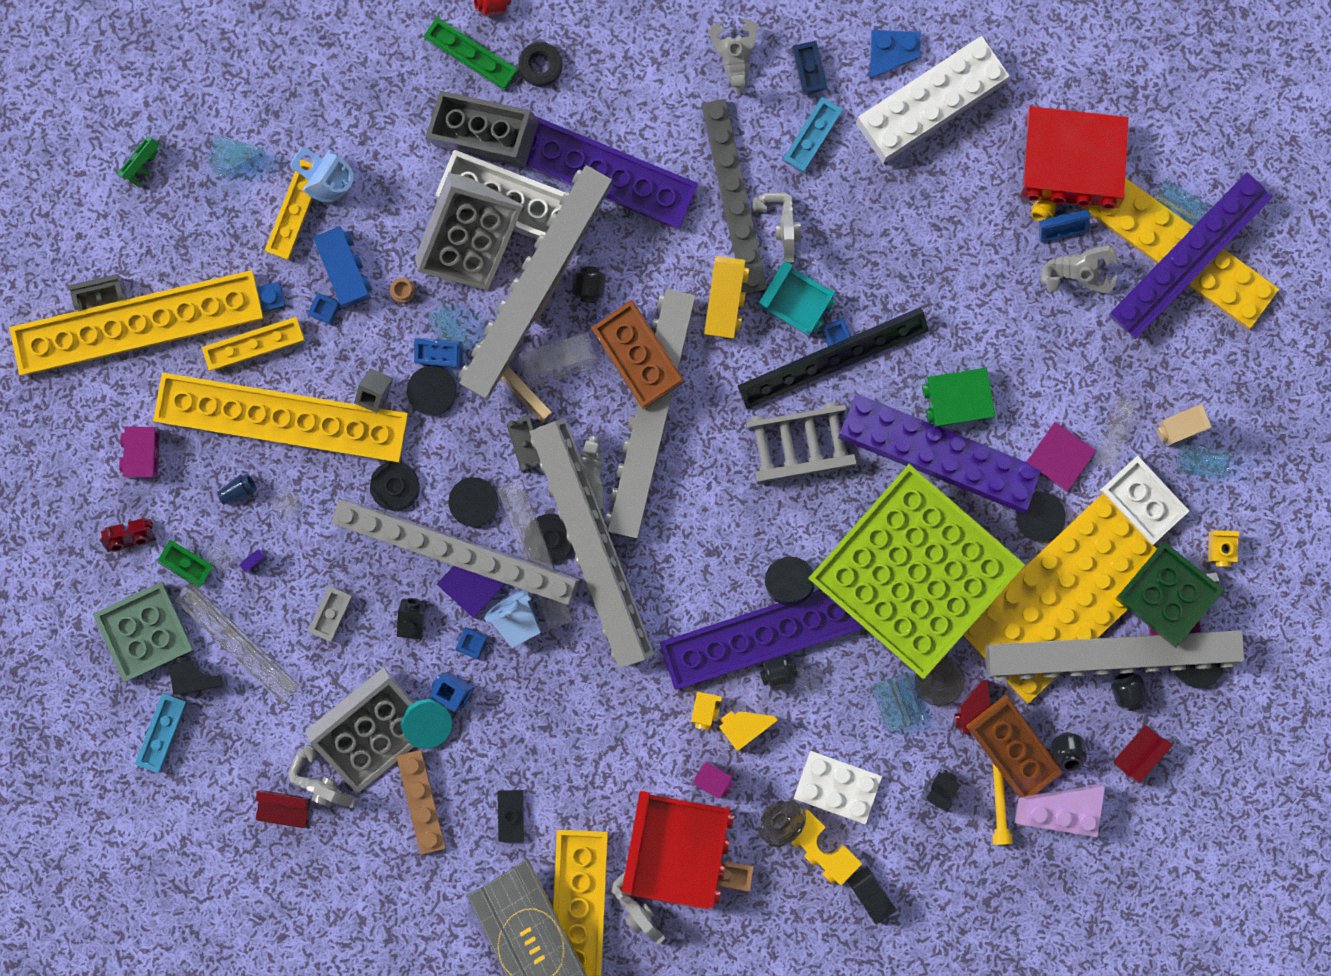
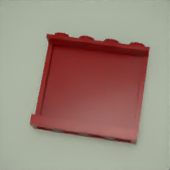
M1029 106L1025 118L1027 132L1023 188L1020 198H1027L1029 201H1052L1055 204L1073 203L1080 207L1091 205L1100 206L1107 210L1119 209L1125 193L1129 117Z
M640 791L622 884V895L713 911V906L719 905L721 890L717 889L718 879L723 880L726 866L721 864L722 854H728L730 839L725 838L727 829H732L734 814L730 813V806L723 808L650 795V792Z

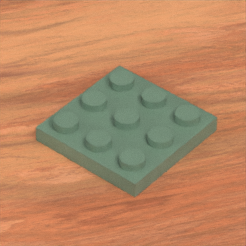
M164 582L151 586L93 614L123 683L194 651Z

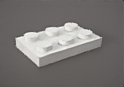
M1139 456L1130 461L1100 489L1151 545L1155 544L1189 512L1184 504Z
M810 751L793 799L866 824L882 776Z

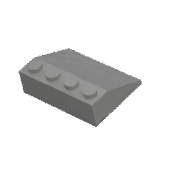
M448 172L415 256L417 271L488 291L523 208L522 204L471 178Z
M383 667L305 732L310 744L358 794L397 762V755L408 753L415 747L407 741L401 728L402 717L404 718L405 711L410 705L414 704V701L386 668Z

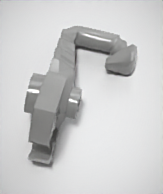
M740 18L746 25L739 29L748 31L750 33L748 37L738 35L735 39H732L730 36L723 40L718 39V35L726 31V29L719 28L724 20L717 22L708 30L716 51L723 58L727 77L734 91L738 94L743 93L750 68L749 54L756 41L758 26L755 22L745 18Z
M785 192L763 193L758 199L756 197L753 198L752 208L755 213L767 212L766 203H784L780 225H775L776 240H781L784 260L794 264V242H801V223L793 222L792 196Z
M1109 245L1087 250L1081 255L1073 254L1066 255L1065 257L1061 256L1057 259L1054 258L1042 267L1040 281L1047 285V291H1057L1061 277L1077 280L1088 289L1108 294L1116 284L1117 275L1110 279L1107 273L1105 278L1099 281L1098 278L1101 274V270H1099L1101 261L1099 258H1103L1107 266L1110 260L1118 266L1117 255Z
M591 436L585 442L580 458L593 493L597 497L598 506L602 510L604 508V490L600 480L602 468L601 448L598 438Z
M305 745L304 749L296 753L288 773L290 782L313 792L311 800L324 806L330 807L333 802L345 807H355L358 798L340 791L336 787L337 781L327 777H323L322 781L299 776L304 760L308 759L309 762L314 763L318 751L313 746Z
M624 872L613 882L611 889L616 898L621 901V904L630 913L624 919L637 934L643 930L654 943L656 942L659 945L666 938L652 920L655 916L654 912L646 903L641 906L629 896L622 895L621 893Z

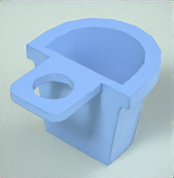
M302 147L291 161V167L308 180L302 191L319 202H333L340 199L353 183L351 167L331 150H328L324 158L321 159L308 148ZM306 155L312 159V167L309 170L301 168L300 159L302 156Z
M526 590L517 592L499 602L484 617L487 623L491 622L512 648L536 636L542 630L530 602L532 594Z

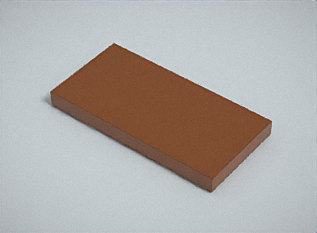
M630 300L591 327L643 410L685 383L682 375L633 300Z
M1004 695L966 725L967 729L1018 798L1038 794L1064 773L1055 764L1054 758L1007 695Z

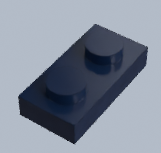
M817 41L793 45L792 51L802 94L807 95L827 90Z

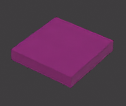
M1054 422L1026 462L1040 469V474L1067 492L1096 450Z

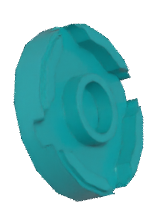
M432 699L415 702L405 711L404 718L402 717V733L407 741L416 748L429 749L437 747L450 735L452 728L451 715L443 704Z

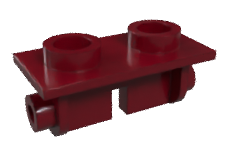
M146 518L130 521L128 522L129 530L125 531L123 523L105 527V530L101 531L102 538L100 542L107 552H117L126 547L141 546L154 541L156 537L151 531L153 528L151 519L146 520Z

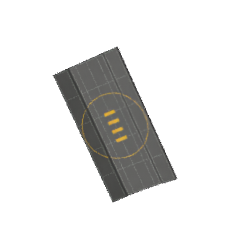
M525 859L506 873L467 895L506 976H587L529 859Z

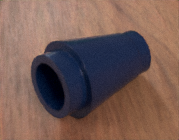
M240 474L218 491L217 495L221 503L225 505L252 497L257 488L249 474Z

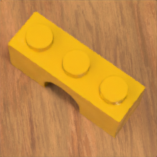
M806 808L785 829L789 834L786 839L795 848L800 845L807 852L804 857L814 867L819 864L825 870L822 875L832 885L837 882L841 886L862 863L843 844L832 853L820 851L817 846V838L826 827Z

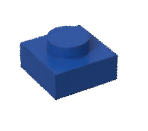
M280 282L257 287L263 312L286 307Z

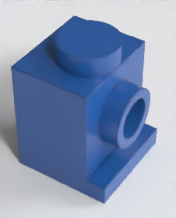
M448 671L442 675L439 674L432 684L434 689L430 696L456 712L465 707L475 686L473 684L469 685Z

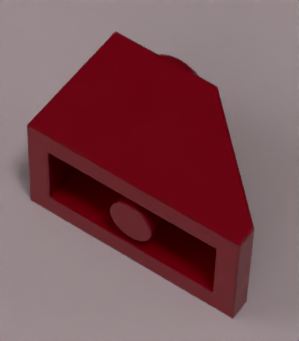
M979 680L958 706V713L954 714V724L956 729H960V733H970L966 725L990 707L988 680Z

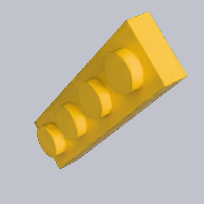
M300 159L302 169L309 170L312 167V163ZM297 171L294 173L264 250L268 254L287 261L291 258L313 198L302 191L308 180Z
M296 316L201 348L208 370L212 372L305 342L299 319Z

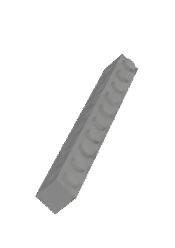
M585 165L582 171L579 169L572 180V183H574L573 188L570 192L566 191L559 204L562 207L557 214L553 213L547 223L549 229L545 236L541 234L534 246L537 250L533 257L528 256L522 266L524 272L520 279L516 277L509 288V291L512 293L508 300L503 299L496 311L499 314L495 322L490 321L484 331L486 337L483 343H478L471 354L474 357L469 366L465 365L458 378L461 379L459 384L487 401L613 186L612 179Z
M666 289L665 295L660 294L657 309L661 310L659 319L654 318L652 330L676 368L679 369L694 307L695 295ZM673 391L645 410L641 408L636 398L634 400V405L638 406L636 416L631 415L628 429L632 430L630 440L625 439L622 454H626L624 464L619 463L616 478H620L618 488H613L610 502L614 503L613 512H607L605 520L610 534L638 540Z
M566 418L529 431L532 446L537 450L540 458L541 470L548 479L549 491L556 500L558 515L565 524L567 539L572 544L576 553V563L582 569L585 577V587L591 593L594 601V610L599 615L603 625V634L611 646L613 660L619 668L649 658L654 655L652 646Z
M348 499L338 500L331 524L567 605L573 603L581 580Z
M1234 630L1188 633L1176 648L1160 635L985 645L986 675L994 676V680H1009V675L1019 674V679L1035 678L1034 673H1044V677H1060V672L1069 671L1070 676L1085 675V670H1095V675L1110 674V669L1119 668L1120 673H1134L1137 667H1145V672L1161 671L1160 666H1170V670H1185L1186 665L1195 664L1196 669L1211 668V663H1220L1221 667H1236V662L1244 661L1242 631Z

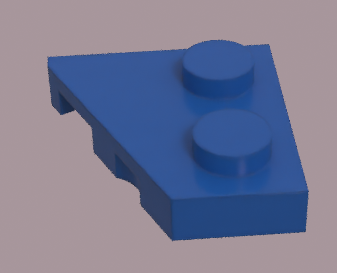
M872 30L869 79L876 78L884 72L892 71L905 63L919 59L921 32Z

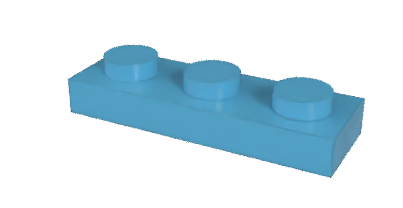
M821 97L785 154L783 161L804 174L843 109Z
M162 693L135 765L156 773L161 772L187 706V701Z

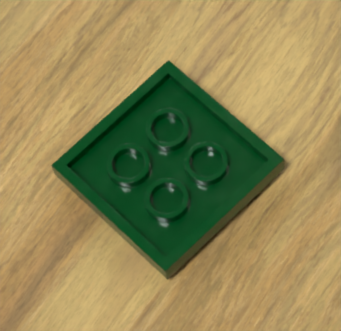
M1164 541L1120 592L1116 600L1176 648L1225 589Z

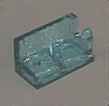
M1167 177L1163 180L1153 197L1192 225H1195L1202 218L1204 210L1210 204L1172 183L1171 179Z
M1184 444L1178 449L1175 472L1225 480L1231 473L1229 464L1234 459V453Z

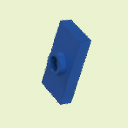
M1088 210L1061 214L1057 217L1040 220V241L1047 242L1089 232L1090 214Z
M414 338V363L462 367L463 341Z

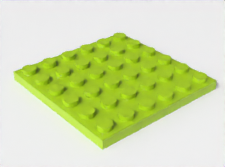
M908 464L808 579L924 679L1020 572L1025 564L914 467Z

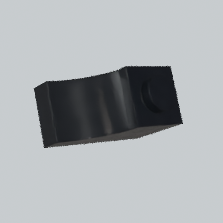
M190 656L175 659L176 664L168 665L173 695L187 694L228 685L226 675L215 676L205 672L199 666L197 660L191 661Z
M944 770L943 773L936 771L921 797L939 809L948 812L961 786L955 782L958 777L947 770Z
M867 865L853 873L846 880L875 925L897 911Z

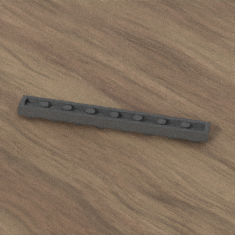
M726 99L702 103V112L734 257L745 260L744 268H749L747 283H742L741 289L742 292H746L745 295L764 292L767 290V284Z

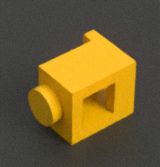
M1210 531L1208 562H1216L1215 567H1231V563L1238 562L1239 531ZM1223 544L1228 545L1227 554L1221 549Z
M697 692L691 722L696 723L695 728L710 731L712 721L717 722L720 707L715 706L716 701L721 702V696Z

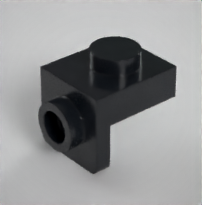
M417 598L401 600L397 617V637L422 640L426 601H420Z

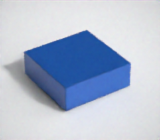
M317 292L307 315L331 326L340 303Z
M844 318L820 327L827 346L851 337Z
M465 627L455 650L479 660L488 637Z

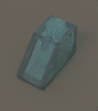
M215 135L207 164L213 169L212 172L221 176H227V173L236 175L265 159L267 153L261 147Z

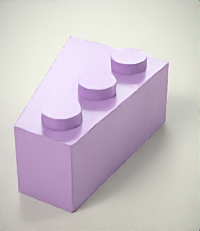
M1094 784L1052 793L1019 797L1015 823L1098 837L1105 786Z

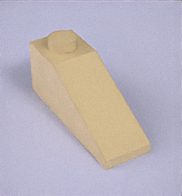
M1199 404L1159 422L1157 433L1161 442H1165L1169 446L1193 437L1211 428L1203 405Z

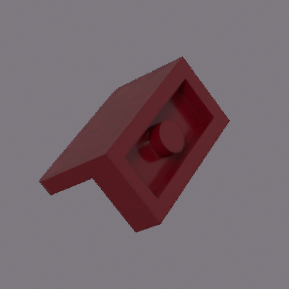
M1145 725L1118 754L1113 763L1135 783H1140L1173 745L1166 738H1161L1150 727Z
M259 790L256 793L255 801H258L256 820L305 828L311 798Z

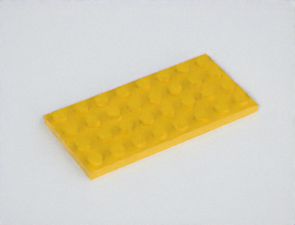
M1102 493L1020 570L963 634V637L984 659L985 645L1098 638L1128 610L1116 600V597L1157 548L1151 545L1108 497ZM1034 673L1035 678L1019 679V674L1009 675V680L1005 681L1028 704L1056 677H1044V673Z

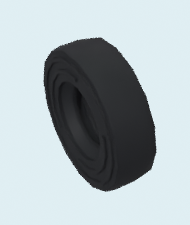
M535 42L528 45L522 51L519 57L518 68L521 76L529 84L536 87H545L553 84L559 78L562 71V58L559 51L553 45L546 42ZM536 56H545L549 59L550 67L546 72L537 73L531 68V62Z

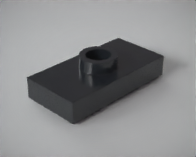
M498 790V842L524 841L523 790Z

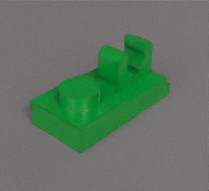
M147 136L118 171L117 175L140 187L142 184L137 181L135 173H143L146 176L150 175V172L142 164H145L146 161L150 162L155 158L160 144Z
M171 539L157 559L158 564L197 588L202 586L213 567L212 564Z

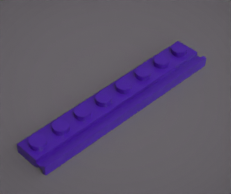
M1246 172L1108 315L1126 332L1131 334L1135 340L1271 200L1273 195L1264 190L1265 188Z

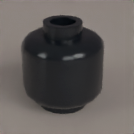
M580 266V270L575 271L573 274V294L581 297L580 302L595 303V298H600L605 293V274L600 272L599 267Z
M780 655L764 661V670L760 671L764 686L769 685L773 691L793 686L796 682L795 678L799 677L793 658L789 659L786 655Z
M1121 673L1117 675L1111 685L1117 706L1127 708L1128 711L1140 709L1143 706L1142 703L1148 698L1142 677L1134 673Z
M1065 732L1053 740L1051 746L1055 764L1059 768L1066 771H1075L1086 762L1087 753L1081 736Z

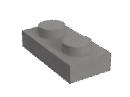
M328 586L308 632L333 642L353 596Z

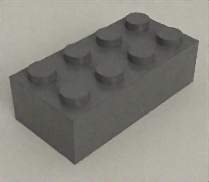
M440 91L426 138L435 147L452 151L456 150L469 155L525 167L540 120L531 110Z

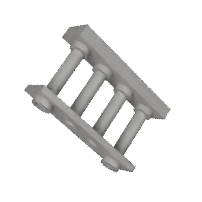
M839 402L825 404L824 409L768 419H765V415L751 417V422H746V430L755 429L761 462L760 471L755 472L756 484L855 466V454L848 455V451H845L843 440L838 439L841 431L838 414L845 413L846 406H839ZM829 416L835 449L834 458L824 459L823 455L820 456L814 418ZM804 420L810 458H808L809 462L799 464V461L795 458L789 422ZM779 424L786 462H784V467L774 468V464H771L764 427Z

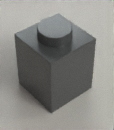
M370 368L358 386L354 404L377 413L389 395L393 378Z

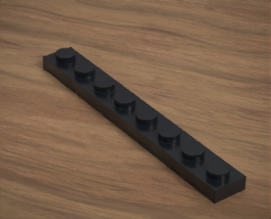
M919 307L737 385L746 409H749L928 332L929 329L924 312Z

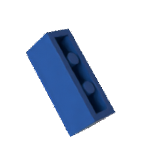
M339 226L314 236V242L340 306L346 309L371 299L369 291L373 289L368 277H363L360 268H363V264L358 253L354 255L350 246L354 245L350 232H344L342 227Z

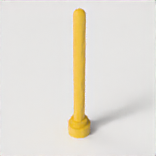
M993 764L997 829H994L995 834H992L993 845L1013 844V834L1010 833V828H1007L1004 777Z

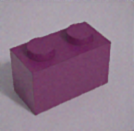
M125 426L124 433H121L120 445L124 448L123 457L119 461V470L123 472V477L128 479H158L160 429L156 427Z
M704 761L692 782L693 785L719 800L722 795L727 797L734 785L730 781L732 779L730 774L707 761Z

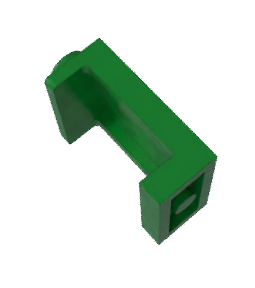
M987 367L930 376L925 379V384H922L923 397L928 399L930 407L926 409L927 421L932 423L935 428L995 418Z

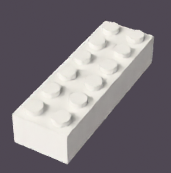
M980 36L858 116L856 125L884 164L1006 84L1009 74L984 38Z
M453 150L435 195L438 200L448 172L471 178L522 204L523 208L513 231L537 240L541 234L545 236L548 231L547 223L553 213L557 214L562 207L559 203L565 192ZM580 241V243L578 244V246H577V248L575 249V251H574L573 254H575V255L577 254V251H578V249H579V246H580V244H581V241Z

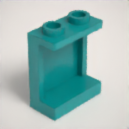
M784 260L759 301L758 307L809 337L812 331L817 333L822 326L824 320L821 319L824 311L830 312L837 299L833 296L836 291L833 289L829 290L792 268V264Z

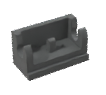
M118 274L68 285L74 309L78 311L127 299L123 278Z
M526 415L520 420L509 421L507 428L521 472L540 467L539 455L531 443L529 431L534 430L530 416Z

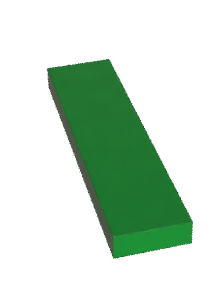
M438 17L435 18L423 36L426 41L503 91L507 90L519 72L518 69Z

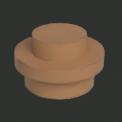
M407 278L396 279L390 287L392 298L399 303L410 301L415 294L414 284Z

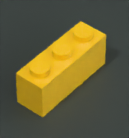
M722 256L715 257L704 334L734 338L735 331H740L742 316H737L738 307H744L746 292H741L742 283H747L749 268H744L745 260Z

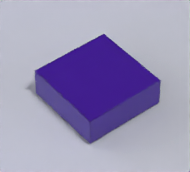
M257 549L240 563V567L245 573L250 574L269 557L264 551Z

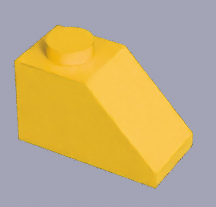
M731 710L720 719L722 724L718 727L738 751L774 724L777 718L771 715L741 711L734 714Z

